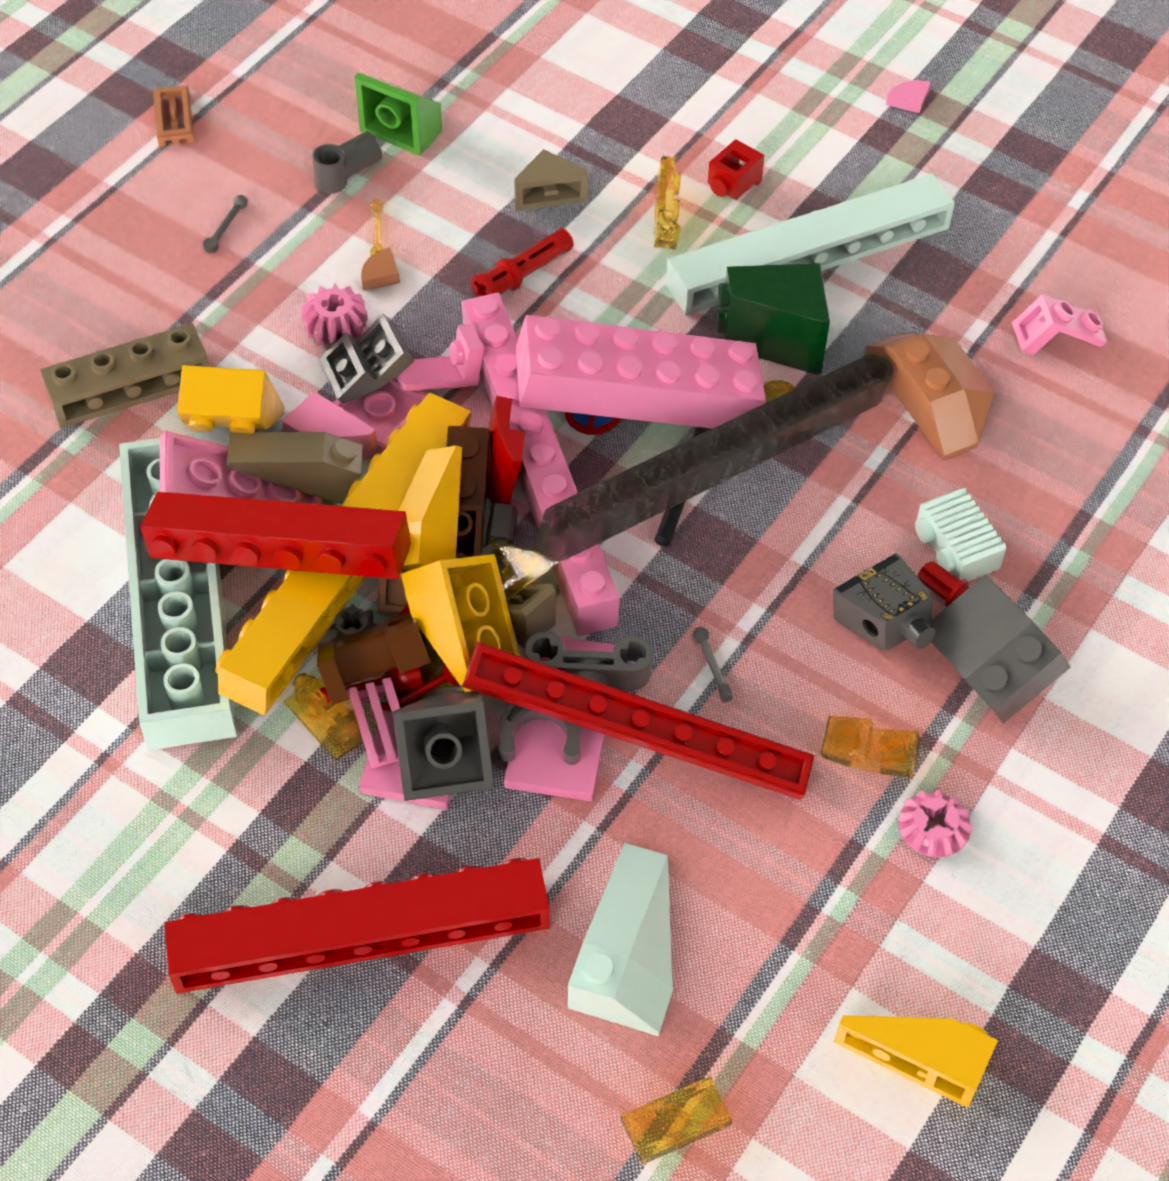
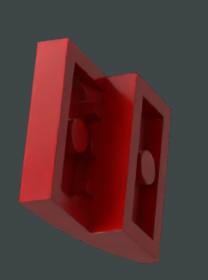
M497 395L488 425L490 440L487 494L492 505L494 503L510 504L522 463L525 431L509 428L512 398Z

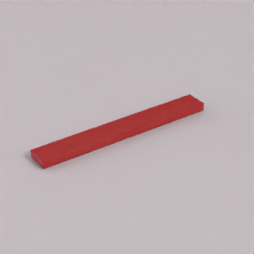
M476 642L462 684L464 688L798 800L805 796L815 757L813 754Z

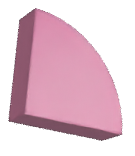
M914 80L895 86L887 96L886 105L920 114L929 93L931 82Z

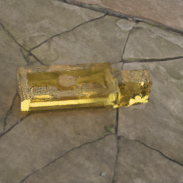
M663 156L660 159L655 187L653 228L655 248L661 247L676 250L681 226L676 222L679 217L680 200L674 199V195L679 194L681 173H675L676 157Z

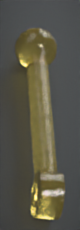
M379 199L372 200L369 206L373 212L374 247L370 250L371 256L384 249L381 246V212L383 211L384 204Z

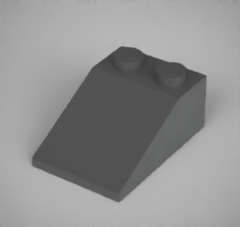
M986 574L934 617L930 623V626L936 632L932 640L934 646L1003 724L1071 668L1062 652Z

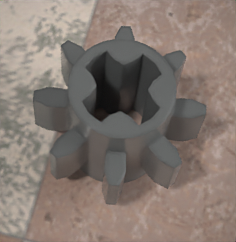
M351 604L350 607L342 609L337 614L334 624L330 626L326 636L328 640L334 638L338 640L379 624L373 623V611L371 609L364 612L362 609L355 607L354 604Z

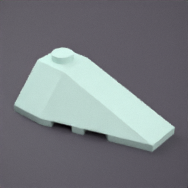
M624 842L582 943L569 980L568 1009L659 1036L673 994L668 855Z

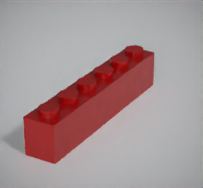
M157 491L140 525L149 558L399 579L411 546L406 511Z

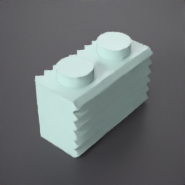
M966 488L958 489L920 504L915 522V530L919 539L923 543L929 542L936 552L938 565L960 581L963 579L967 581L976 580L979 576L983 577L986 573L990 574L993 570L997 571L1001 568L1007 549L1006 544L997 535V531L993 530L992 524H989L988 518L984 517V513L980 512L979 506L975 504V500H972L971 495L967 494Z

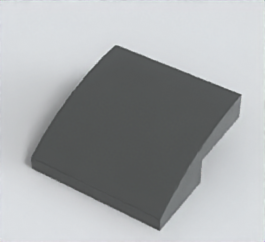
M384 313L357 340L345 332L319 358L337 399L343 404L381 388L414 362L394 321Z

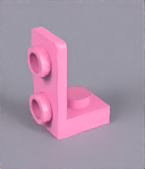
M1044 294L1012 322L1022 352L1030 355L1037 353L1058 332L1102 347L1107 342L1102 329L1103 322L1095 312L1083 310L1070 305L1065 300H1057Z
M458 325L456 340L450 344V357L414 359V362L396 377L403 391H421L426 389L478 386L484 346L474 325Z

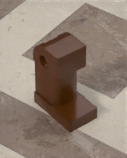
M410 613L384 620V623L338 640L334 638L318 644L317 667L332 705L350 699V684L394 668H398L401 674L431 663L430 653L421 629L417 624L416 618L413 619Z

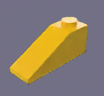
M451 446L427 450L398 510L406 511L411 537V546L402 570L410 571L439 560L456 559L462 447Z
M843 1015L834 1043L967 1108L972 1101L998 1042L997 1039L990 1037L982 1027L970 1022L961 1023L953 1018Z

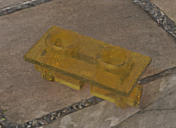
M301 673L293 680L294 694L285 699L284 703L335 761L363 743L356 717L342 702L332 705V702L326 703V697L319 690L325 687L320 677L308 676L306 673Z

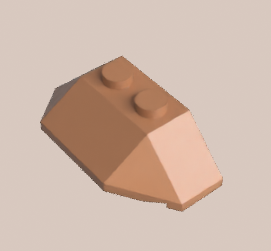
M897 334L866 345V353L942 460L978 447L995 392L955 338L927 334Z

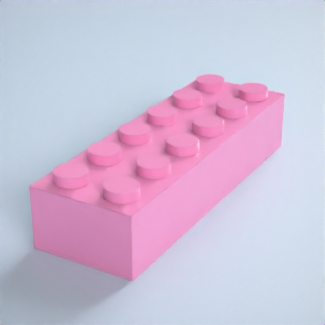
M526 315L515 348L520 407L752 433L766 402L756 343Z

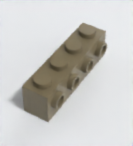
M191 323L72 360L60 362L42 368L40 371L59 426L63 428L177 393L180 389L182 365L209 367V362L195 326Z

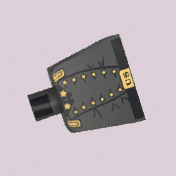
M897 553L833 589L834 619L881 650H890L905 640L911 642L916 648L922 649L928 646L935 637V629L930 626L932 622V596Z

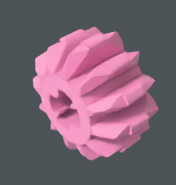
M336 283L332 289H325L319 286L318 294H308L306 304L302 305L303 310L301 314L305 332L308 334V338H315L319 346L327 342L332 346L345 332L353 338H359L362 335L363 328L367 326L368 316L361 294H354L351 286L345 287L342 290L338 288Z

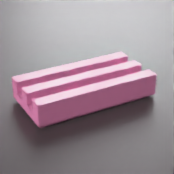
M391 677L382 679V685L375 686L374 682L365 684L366 689L358 691L357 687L350 688L351 703L371 769L399 761L398 750L394 751L379 698L387 697L392 716L393 711L400 709ZM370 701L385 754L378 756L376 754L362 707L363 702Z

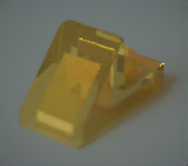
M488 541L505 567L502 570L499 569L506 601L559 563L554 554L543 549Z

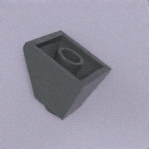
M460 691L433 695L393 711L404 801L494 788L484 701L479 692Z

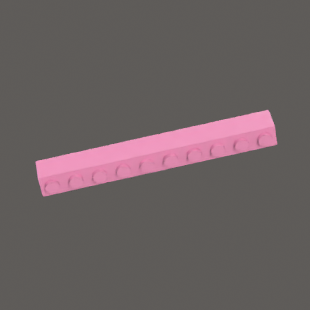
M500 293L463 300V325L473 324L484 346L480 377L492 409L496 395L512 398L509 428L525 431L522 463L518 478L577 636L618 627L619 595L547 412L543 409L520 407L515 351L518 339Z

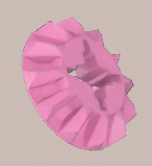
M940 789L934 793H925L921 790L915 797L907 799L901 809L898 822L900 833L905 842L915 851L930 857H947L959 852L968 842L973 827L969 819V810L964 809L959 804L958 796L950 798L943 795ZM938 814H945L943 826L937 825L926 832L928 816L934 818Z

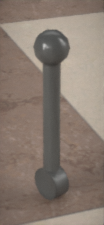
M237 195L234 198V206L214 235L203 241L205 252L211 254L218 250L219 239L239 210L244 209L248 205L246 196Z
M698 627L692 634L693 639L701 645L717 683L722 702L731 701L732 692L730 686L725 683L708 643L709 632L706 628Z

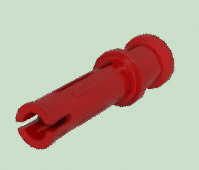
M559 228L556 232L516 257L498 260L493 269L484 274L477 273L471 278V286L475 295L480 297L498 292L501 295L507 290L514 291L518 289L523 282V278L545 266L566 251L571 250L574 247L572 236L566 229Z

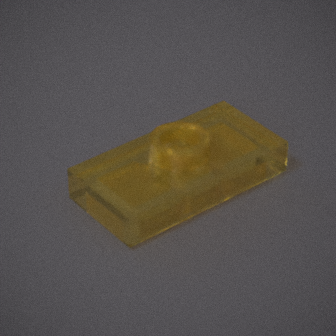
M711 1076L621 1115L623 1127L642 1165L732 1125L733 1120Z

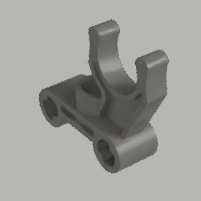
M539 632L531 636L527 641L525 658L620 690H635L642 688L650 680L653 651L648 641L634 635L626 636L619 640L613 652L565 650L564 643L560 637L550 632ZM541 657H549L550 660H549V661H541L540 658H541ZM628 661H636L637 665H630ZM509 703L500 717L501 740L498 750L499 758L502 761L510 762L515 759V745L513 742L515 733L523 724L535 719H546L559 725L567 737L563 749L565 763L575 765L580 761L579 739L582 727Z

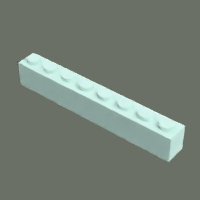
M933 173L917 179H911L886 189H880L855 199H849L821 210H815L787 221H781L759 230L750 231L743 235L667 259L666 286L684 315H690L719 305L718 287L719 283H725L727 267L820 263L821 271L949 229L955 202Z

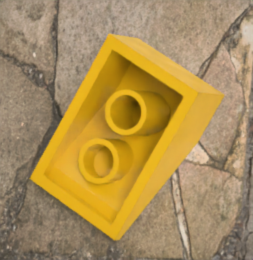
M182 365L177 414L191 430L211 432L214 427H226L234 433L253 434L255 429H269L284 415L285 406L265 370Z
M495 554L439 560L401 573L405 597L408 601L412 618H416L419 628L461 687L476 642L520 656ZM462 687V689H463L465 692L473 691V690H470V689H467V688Z

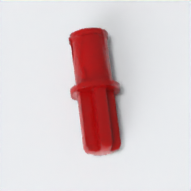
M934 561L926 563L917 575L927 588L945 600L946 607L970 588L968 587L969 581L966 579L960 581Z

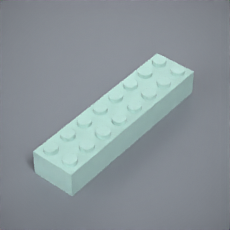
M202 433L185 435L203 440ZM160 438L119 444L138 714L139 724L147 749L154 750L237 737L233 700L218 694V674L215 672L219 657L224 650L228 649L219 564L149 558L140 525L157 491L160 492Z

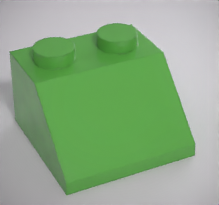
M359 72L354 76L360 132L365 133L368 131L382 141L421 156L443 130L441 103L376 77Z

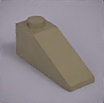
M232 432L229 436L226 468L342 504L353 482L362 475L363 444L327 432H254L253 434Z

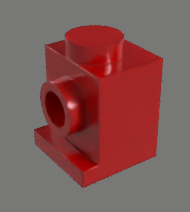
M735 139L709 162L707 184L710 185L711 190L717 196L725 197L728 195L737 200L752 185L758 186L762 182L765 155ZM742 160L746 164L743 166L739 162Z

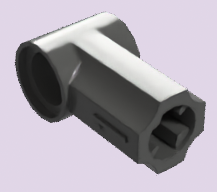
M367 131L339 146L334 144L318 146L313 152L314 185L317 190L328 194L340 192L347 184L346 178L381 160L382 149L378 145L376 137Z

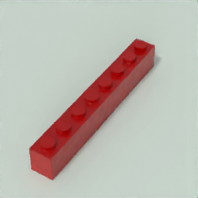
M513 858L501 865L482 868L471 865L463 867L457 872L436 876L435 874L424 873L414 876L411 880L389 883L377 881L366 885L364 888L355 890L330 889L314 897L302 899L283 897L267 905L255 907L236 905L227 908L224 912L208 915L198 913L185 914L177 918V920L164 922L168 974L175 993L178 994L550 929V908L540 859Z

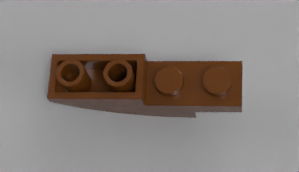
M448 426L447 447H462L456 558L481 556L483 550L488 489L489 428Z

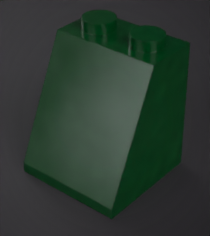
M820 263L727 267L725 283H719L718 287L719 306L723 307V309L716 310L717 333H724V339L756 343L758 358L808 373L822 374L830 319Z

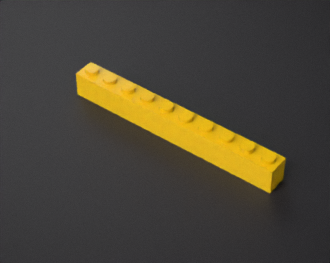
M429 392L419 405L414 404L411 407L403 427L400 430L396 428L391 433L383 453L373 456L361 481L357 479L353 482L349 489L347 500L342 506L398 511L426 451L447 447L448 426L469 427L472 411ZM287 570L284 582L277 591L272 589L267 594L261 612L255 620L249 619L244 624L239 640L232 650H224L219 657L215 672L218 674V694L265 716L333 624L337 614L344 609L366 577Z

